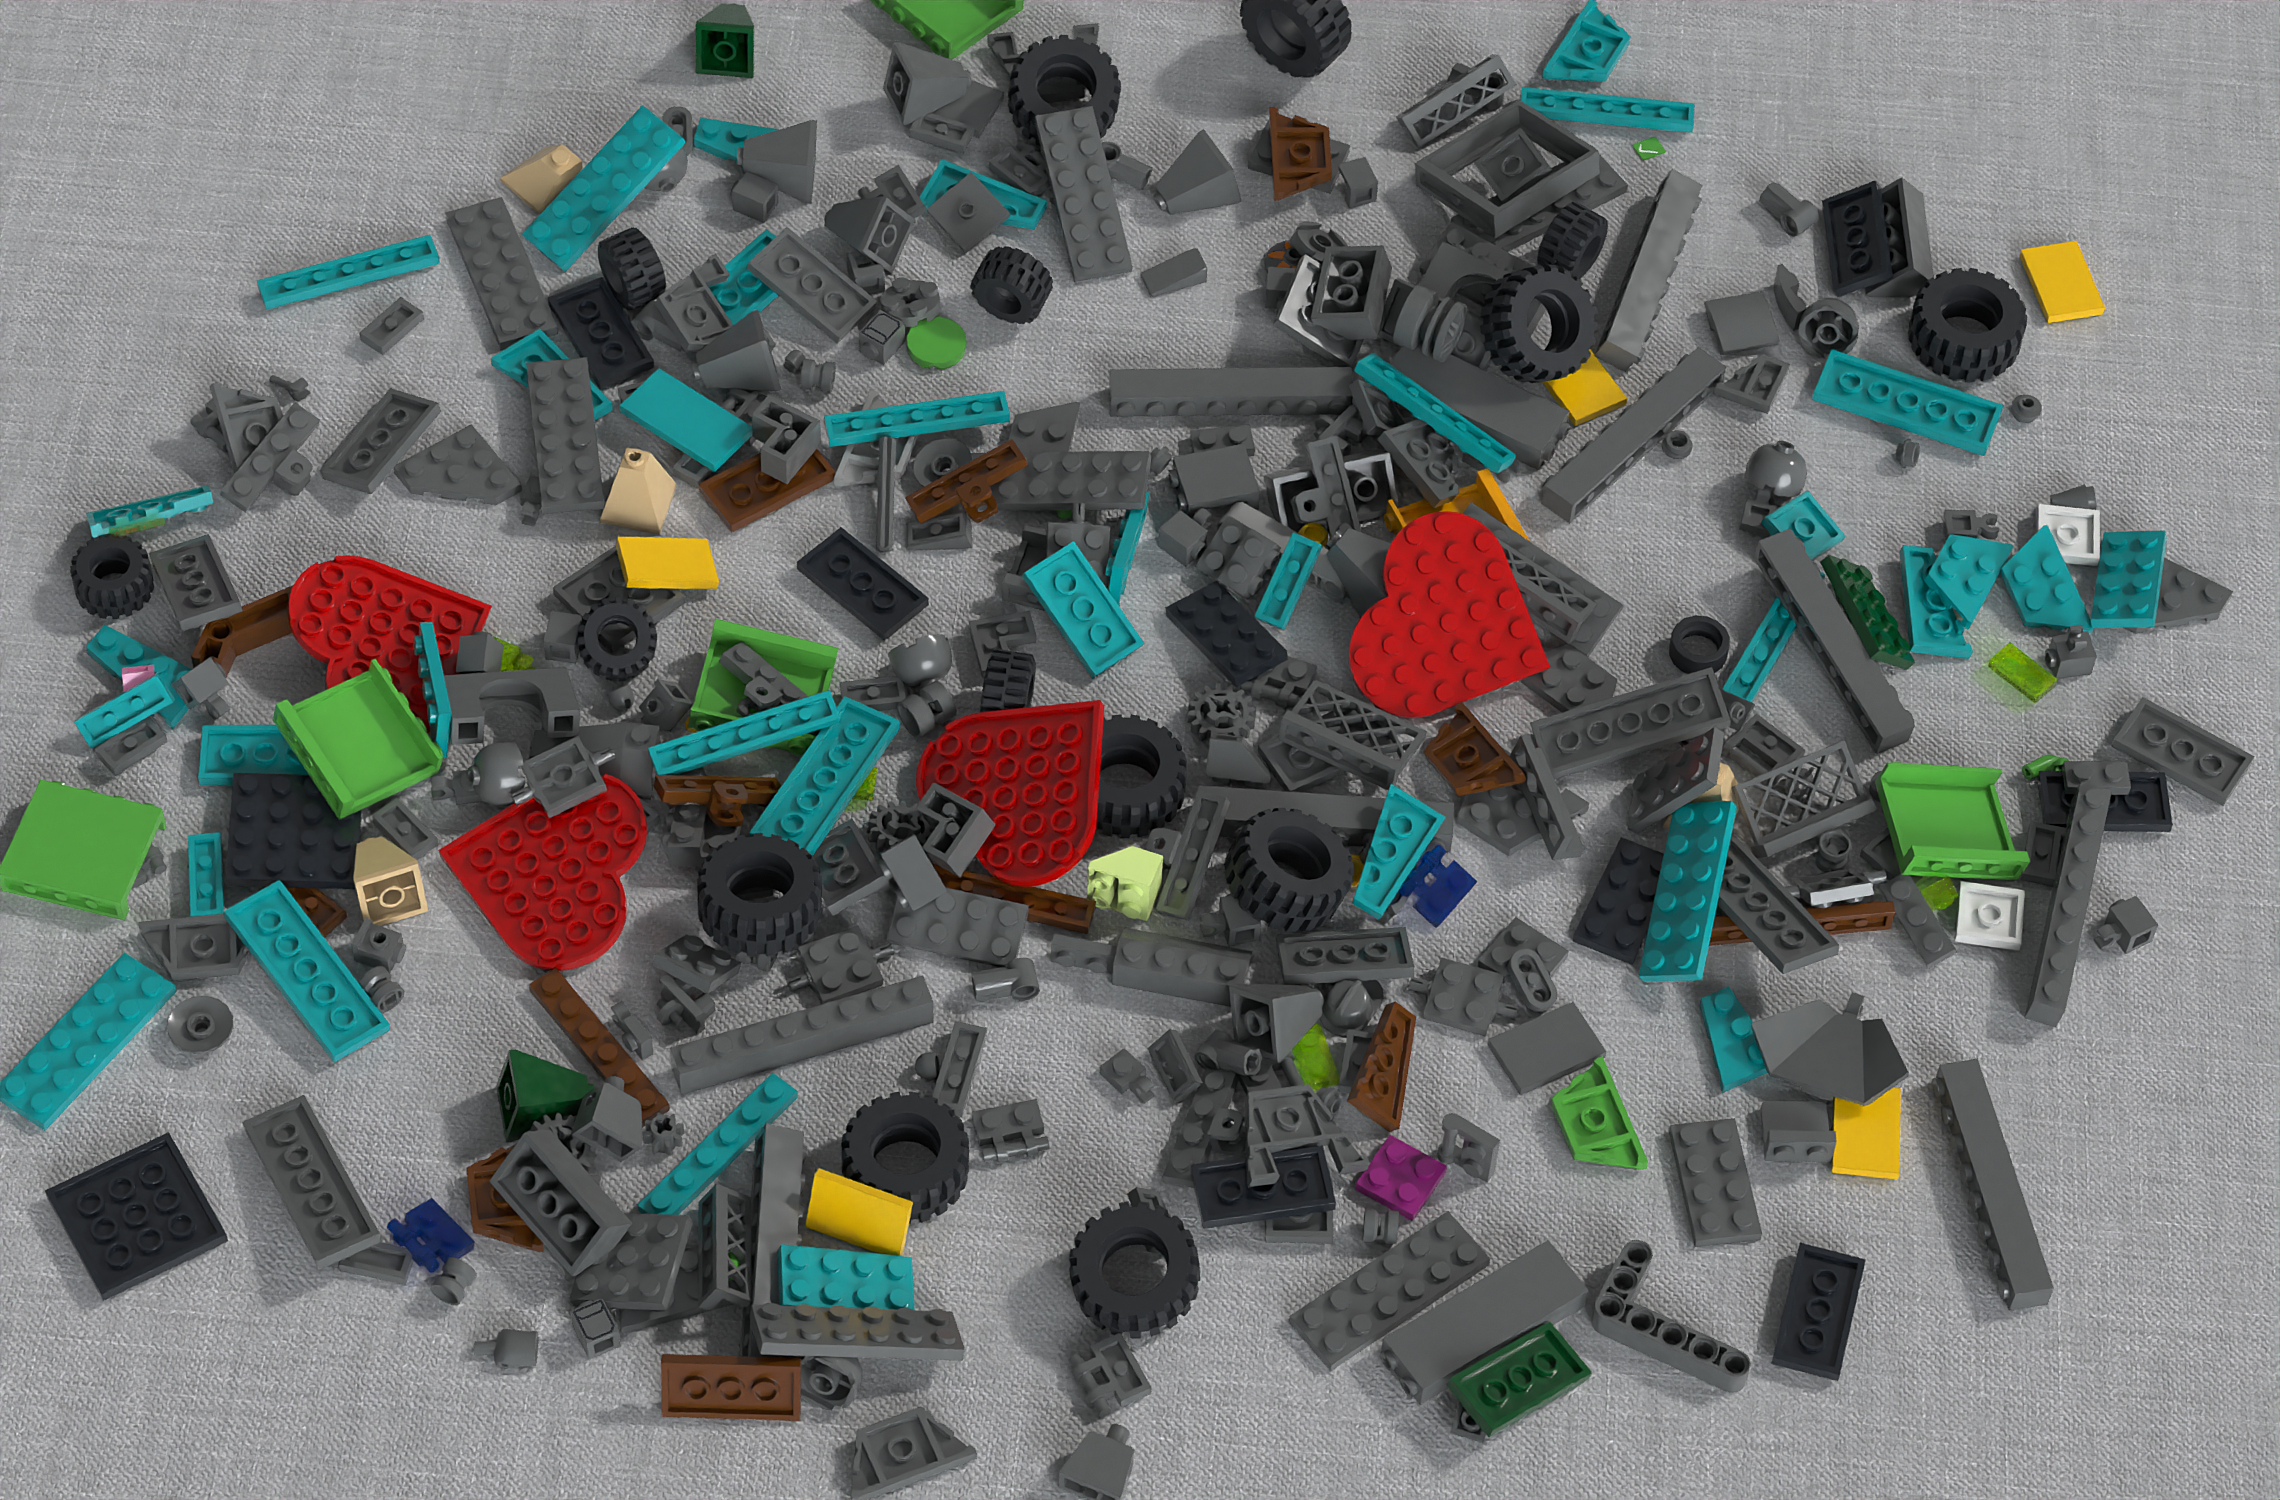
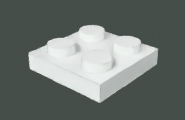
M2039 504L2036 516V533L2044 525L2048 524L2065 563L2098 566L2100 560V510Z
M1961 881L1958 892L1955 942L2019 951L2022 944L2025 890Z

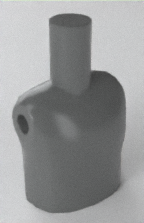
M503 1329L498 1332L495 1342L475 1341L474 1355H494L495 1364L502 1369L517 1366H536L539 1333L538 1331Z

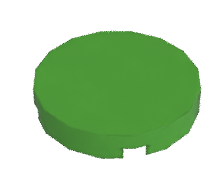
M935 317L927 322V318L918 321V326L910 328L907 335V351L911 359L921 367L930 369L931 366L937 367V370L947 369L956 365L964 357L967 346L966 334L961 326L953 320Z

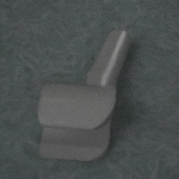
M800 350L791 351L785 357L784 368L791 373H795L803 366L804 359H806L805 355Z
M272 375L269 379L270 382L288 390L290 396L295 401H299L311 394L306 389L308 382L304 378H300L294 383Z

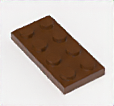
M816 449L789 483L785 484L761 471V453L700 483L699 492L732 533L834 481L836 472L819 450Z
M662 1354V1417L800 1421L801 1358Z

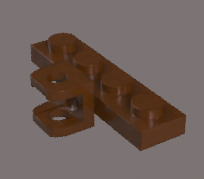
M1011 439L906 496L905 500L920 524L960 502L970 519L979 523L998 512V505L992 495L990 486L1028 466L1014 440ZM980 506H988L984 511H977Z
M655 775L653 787L662 802L671 805H678L680 803L708 805L706 812L716 825L742 826L743 814L740 811L741 804H757L766 807L781 788V784L776 777Z

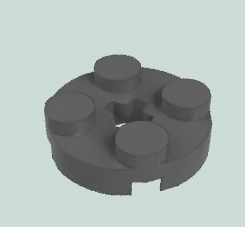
M1311 221L1301 222L1290 238L1289 244L1302 256L1306 254L1318 263L1323 264L1326 247L1348 246L1344 239L1335 231L1330 229L1326 233L1320 230L1322 224Z
M900 277L893 280L892 286L886 289L880 298L881 311L905 323V327L918 326V321L925 318L929 322L938 315L941 309L937 284L934 282L909 280L908 278Z

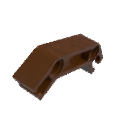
M293 585L242 606V612L233 614L228 618L207 623L191 655L193 668L210 657H216L212 658L213 662L221 665L226 674L225 678H227L236 656L291 634L287 608Z

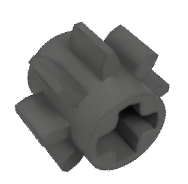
M1814 767L1809 769L1801 768L1798 777L1812 783ZM1792 769L1789 770V771H1786V772H1789V773L1793 774V770H1792ZM1782 779L1778 785L1785 786L1786 790L1790 779ZM1796 783L1791 796L1801 802L1805 794L1806 796L1808 795L1809 788L1805 786L1799 788V784Z
M658 1112L652 1121H645L647 1132L643 1133L644 1144L652 1143L653 1154L660 1152L671 1155V1151L676 1146H683L681 1136L685 1134L684 1124H676L675 1114L669 1116L661 1115Z

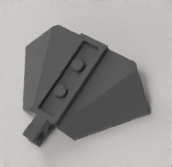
M1852 992L1844 1015L1837 1013L1822 1000L1818 999L1751 1023L1752 1032L1769 1076L1801 1086V1092L1832 1101L1834 1097L1862 1106L1869 1105L1907 1078L1909 1072L1883 1019L1859 1020L1863 1012L1864 1006L1861 1005L1864 1002L1865 996Z

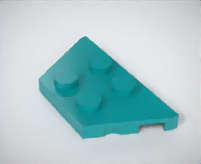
M1589 0L1544 68L1542 78L1549 80L1606 82L1628 48L1631 36L1623 28L1617 26L1615 20L1609 14L1604 16L1597 9V2L1595 0Z
M2048 524L2044 525L2002 567L2000 574L2024 626L2034 628L2048 627L2051 630L2063 631L2064 628L2082 625V632L2088 631V633H2092L2094 628H2092L2091 619Z
M1950 534L1924 582L1933 592L1939 595L1941 602L1948 610L1953 607L1963 618L1960 624L1969 630L2014 546L2008 543Z

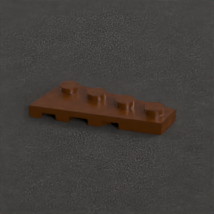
M1396 1001L1385 1005L1347 1098L1348 1103L1388 1132L1400 1129L1416 1016Z

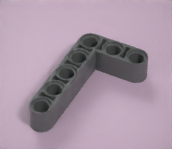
M1632 1240L1627 1242L1596 1299L1591 1320L1595 1331L1730 1393L1742 1390L1746 1384L1751 1366L1747 1354L1634 1302L1648 1276L1653 1252L1649 1244L1644 1241ZM1630 1259H1637L1642 1263H1633ZM1622 1285L1627 1287L1628 1290H1621L1616 1286ZM1602 1312H1611L1615 1316H1605ZM1633 1326H1641L1646 1330L1639 1331L1633 1328ZM1665 1340H1672L1677 1345H1669ZM1696 1354L1705 1355L1708 1359H1700ZM1727 1369H1736L1737 1371H1739V1373L1734 1374L1729 1372Z

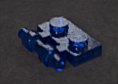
M1436 845L1432 851H1427L1421 857L1420 865L1410 872L1399 889V892L1405 897H1409L1412 892L1419 897L1412 907L1435 928L1447 918L1478 882L1455 860L1445 867L1441 863V859L1445 856L1446 850L1440 845ZM1429 873L1436 878L1430 886L1424 880Z
M433 1198L405 1213L404 1222L407 1225H402L394 1218L386 1226L393 1234V1240L400 1247L405 1246L412 1254V1260L418 1266H424L430 1273L435 1272L440 1266L436 1258L439 1257L445 1263L450 1257L459 1259L474 1250L475 1241ZM419 1237L425 1245H422L417 1238Z

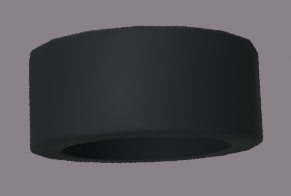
M1698 615L1687 617L1678 622L1671 633L1669 656L1673 664L1684 673L1691 674L1710 667L1716 673L1727 660L1730 636L1726 628L1715 619ZM1690 636H1703L1716 644L1717 652L1708 656H1696L1687 652L1682 647L1681 641Z

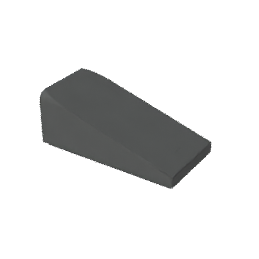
M1194 248L1141 272L1140 276L1150 296L1154 297L1207 282V266L1198 248Z
M966 511L933 517L922 524L919 521L906 523L908 550H952L973 547L972 524Z

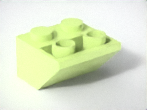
M1131 846L1091 861L1088 866L1087 899L1096 901V907L1108 908L1123 913L1131 919L1138 918L1148 921L1161 891L1163 856Z

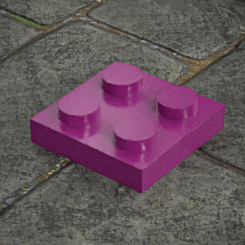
M1389 1135L1370 1162L1368 1169L1363 1172L1356 1182L1355 1190L1391 1210L1399 1211L1400 1215L1413 1222L1446 1174L1447 1166L1396 1137Z

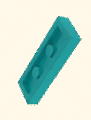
M1292 533L1254 617L1257 620L1283 631L1285 630L1323 546L1320 543Z
M156 673L77 718L74 723L92 749L173 703L175 699L159 673Z
M221 832L188 835L190 917L224 914Z

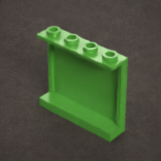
M871 0L877 8H881L888 13L896 23H900L907 28L916 39H920L927 44L935 54L951 60L1024 9V0Z
M715 619L709 649L695 701L690 712L688 728L702 731L743 718L737 713L736 709L739 702L747 697L744 694L746 684L719 663L722 653L738 643L744 642L807 696H813L829 690L838 648ZM748 709L753 714L758 713L754 709ZM803 734L764 748H776L789 751L794 755H804L816 736Z
M376 659L371 660L369 671L295 705H291L288 699L275 706L273 722L339 820L439 773L443 759L440 746L436 742L431 741L422 720L414 716L409 709L407 698L403 693L396 690L392 684L390 673L386 668H381Z
M1900 762L1886 763L1875 780V784L1902 875L2018 880L2030 863L2027 851L2014 850L1994 785L2003 773L2002 769L1959 767L1957 765L1906 764Z
M40 779L0 865L1 890L125 921L129 912L127 897L158 829H166L163 809L151 803L141 804L128 801L121 796L112 797L99 794L92 789H79L67 786L59 781L50 782Z

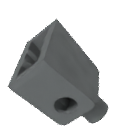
M611 1076L605 1079V1083H601L584 1095L571 1135L622 1162L642 1149V1110L639 1100L624 1092V1080L620 1077Z
M1112 1424L1106 1436L1094 1431L1088 1432L1061 1468L1059 1488L1087 1500H1124L1134 1464L1135 1453L1131 1446L1125 1444L1130 1435L1129 1430L1122 1425Z

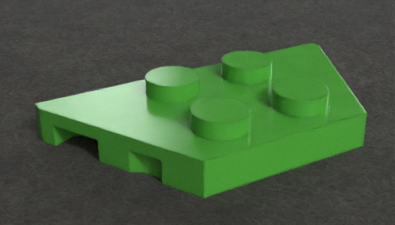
M1603 1056L1598 1057L1592 1067L1584 1074L1580 1073L1567 1088L1561 1089L1551 1099L1550 1105L1574 1160L1639 1170L1647 1169L1648 1160Z

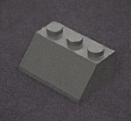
M1383 245L1326 247L1311 315L1313 323L1348 340L1378 338L1392 271L1391 263Z

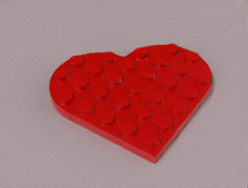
M1443 511L1429 513L1416 518L1399 531L1392 540L1383 562L1382 579L1386 598L1375 603L1361 616L1349 641V669L1352 679L1363 697L1365 696L1376 708L1396 717L1421 718L1441 712L1461 702H1466L1551 668L1503 548L1495 535L1485 525L1465 514Z
M342 555L335 556L334 560L321 564L316 562L298 577L290 593L287 615L290 629L301 647L311 656L328 665L325 676V690L369 671L371 660L376 659L381 668L388 670L392 678V684L398 692L405 695L409 703V709L415 717H419L422 720L428 734L430 733L426 700L423 698V678L419 677L418 673L419 655L414 654L413 637L419 636L421 622H433L444 676L460 675L456 672L460 636H470L474 632L482 631L492 606L375 560L360 556Z
M1101 700L979 712L954 720L945 726L946 730L934 742L930 741L919 760L916 773V787L920 801L934 782L982 808L996 825L976 853V856L989 873L1000 881L1014 886L1032 887L1058 879L1069 872L1083 858L1091 845L1096 830L1105 705Z
M605 774L601 776L607 791L551 818H548L542 805L534 798L518 806L514 803L438 850L442 860L507 948L518 959L533 967L544 970H553L555 968L558 971L582 967L605 954L617 941L624 928L627 917V899L619 877L636 863L644 849L647 838V819L642 803L636 793L626 783L611 775Z

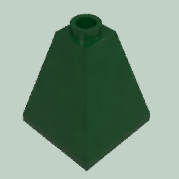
M722 3L696 21V74L754 78V24L745 5Z
M509 1050L496 1084L506 1142L519 1140L525 1132L531 1130L535 1121L541 1124L542 1118L545 1115L551 1121L555 1119L556 1113L561 1114L562 1120H567L570 1115L577 1116L582 1099L586 1093L594 1089L593 1084H588L587 1077L584 1074L518 1050Z

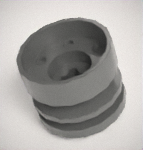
M1418 284L1409 294L1403 305L1395 326L1393 340L1395 343L1411 350H1415L1423 341L1422 354L1428 357L1433 354V359L1443 363L1460 339L1466 320L1467 305L1459 301L1454 304L1452 298L1446 297L1438 306L1439 293Z

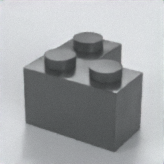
M768 395L752 414L753 438L764 443L760 448L761 471L788 484L821 444L820 420L771 395Z
M934 782L915 808L929 825L935 827V830L922 847L924 852L936 865L961 877L996 824L982 808Z
M914 834L880 853L883 860L879 861L878 864L887 880L892 877L896 880L900 888L894 892L904 908L910 905L912 910L915 911L947 892Z

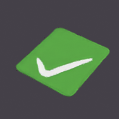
M1656 137L1633 144L1634 149L1642 160H1647L1666 152Z

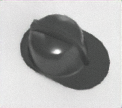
M1377 980L1334 983L1324 997L1322 1016L1319 1018L1323 1027L1331 1034L1341 1037L1347 1036L1348 1029L1362 1031L1383 1002L1384 993L1382 986Z

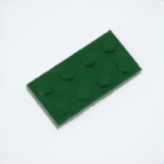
M1828 554L1820 561V564L1870 658L1904 670L1909 669L1915 664L1910 653L1911 647L1901 637L1897 629L1898 623L1896 619L1887 611L1884 605L1886 602L1885 598L1872 583L1873 576L1871 572L1863 565L1859 566L1844 558L1840 559Z
M1549 1321L1454 1375L1446 1385L1485 1434L1491 1437L1589 1380L1592 1371Z

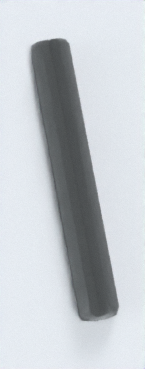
M881 437L879 440L876 549L880 552H890L893 549L896 440L893 437Z

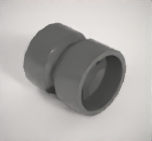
M937 681L921 689L919 695L913 694L897 704L898 715L903 725L915 738L922 737L935 729V724L942 725L957 714L951 695Z

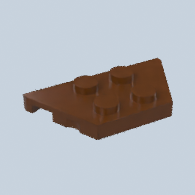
M1269 107L1274 201H1279L1331 180L1332 165L1329 127L1319 123H1311L1297 115L1292 119L1278 114V108Z
M1463 702L1456 706L1457 714L1449 724L1444 723L1437 737L1431 740L1424 750L1428 762L1457 796L1515 785L1526 781L1523 771Z
M515 1145L506 1150L502 1147L491 1153L489 1158L479 1160L467 1167L473 1233L532 1251L544 1252L542 1241L489 1182Z

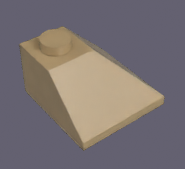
M563 144L544 147L500 177V181L533 210L541 214L583 169L582 160Z

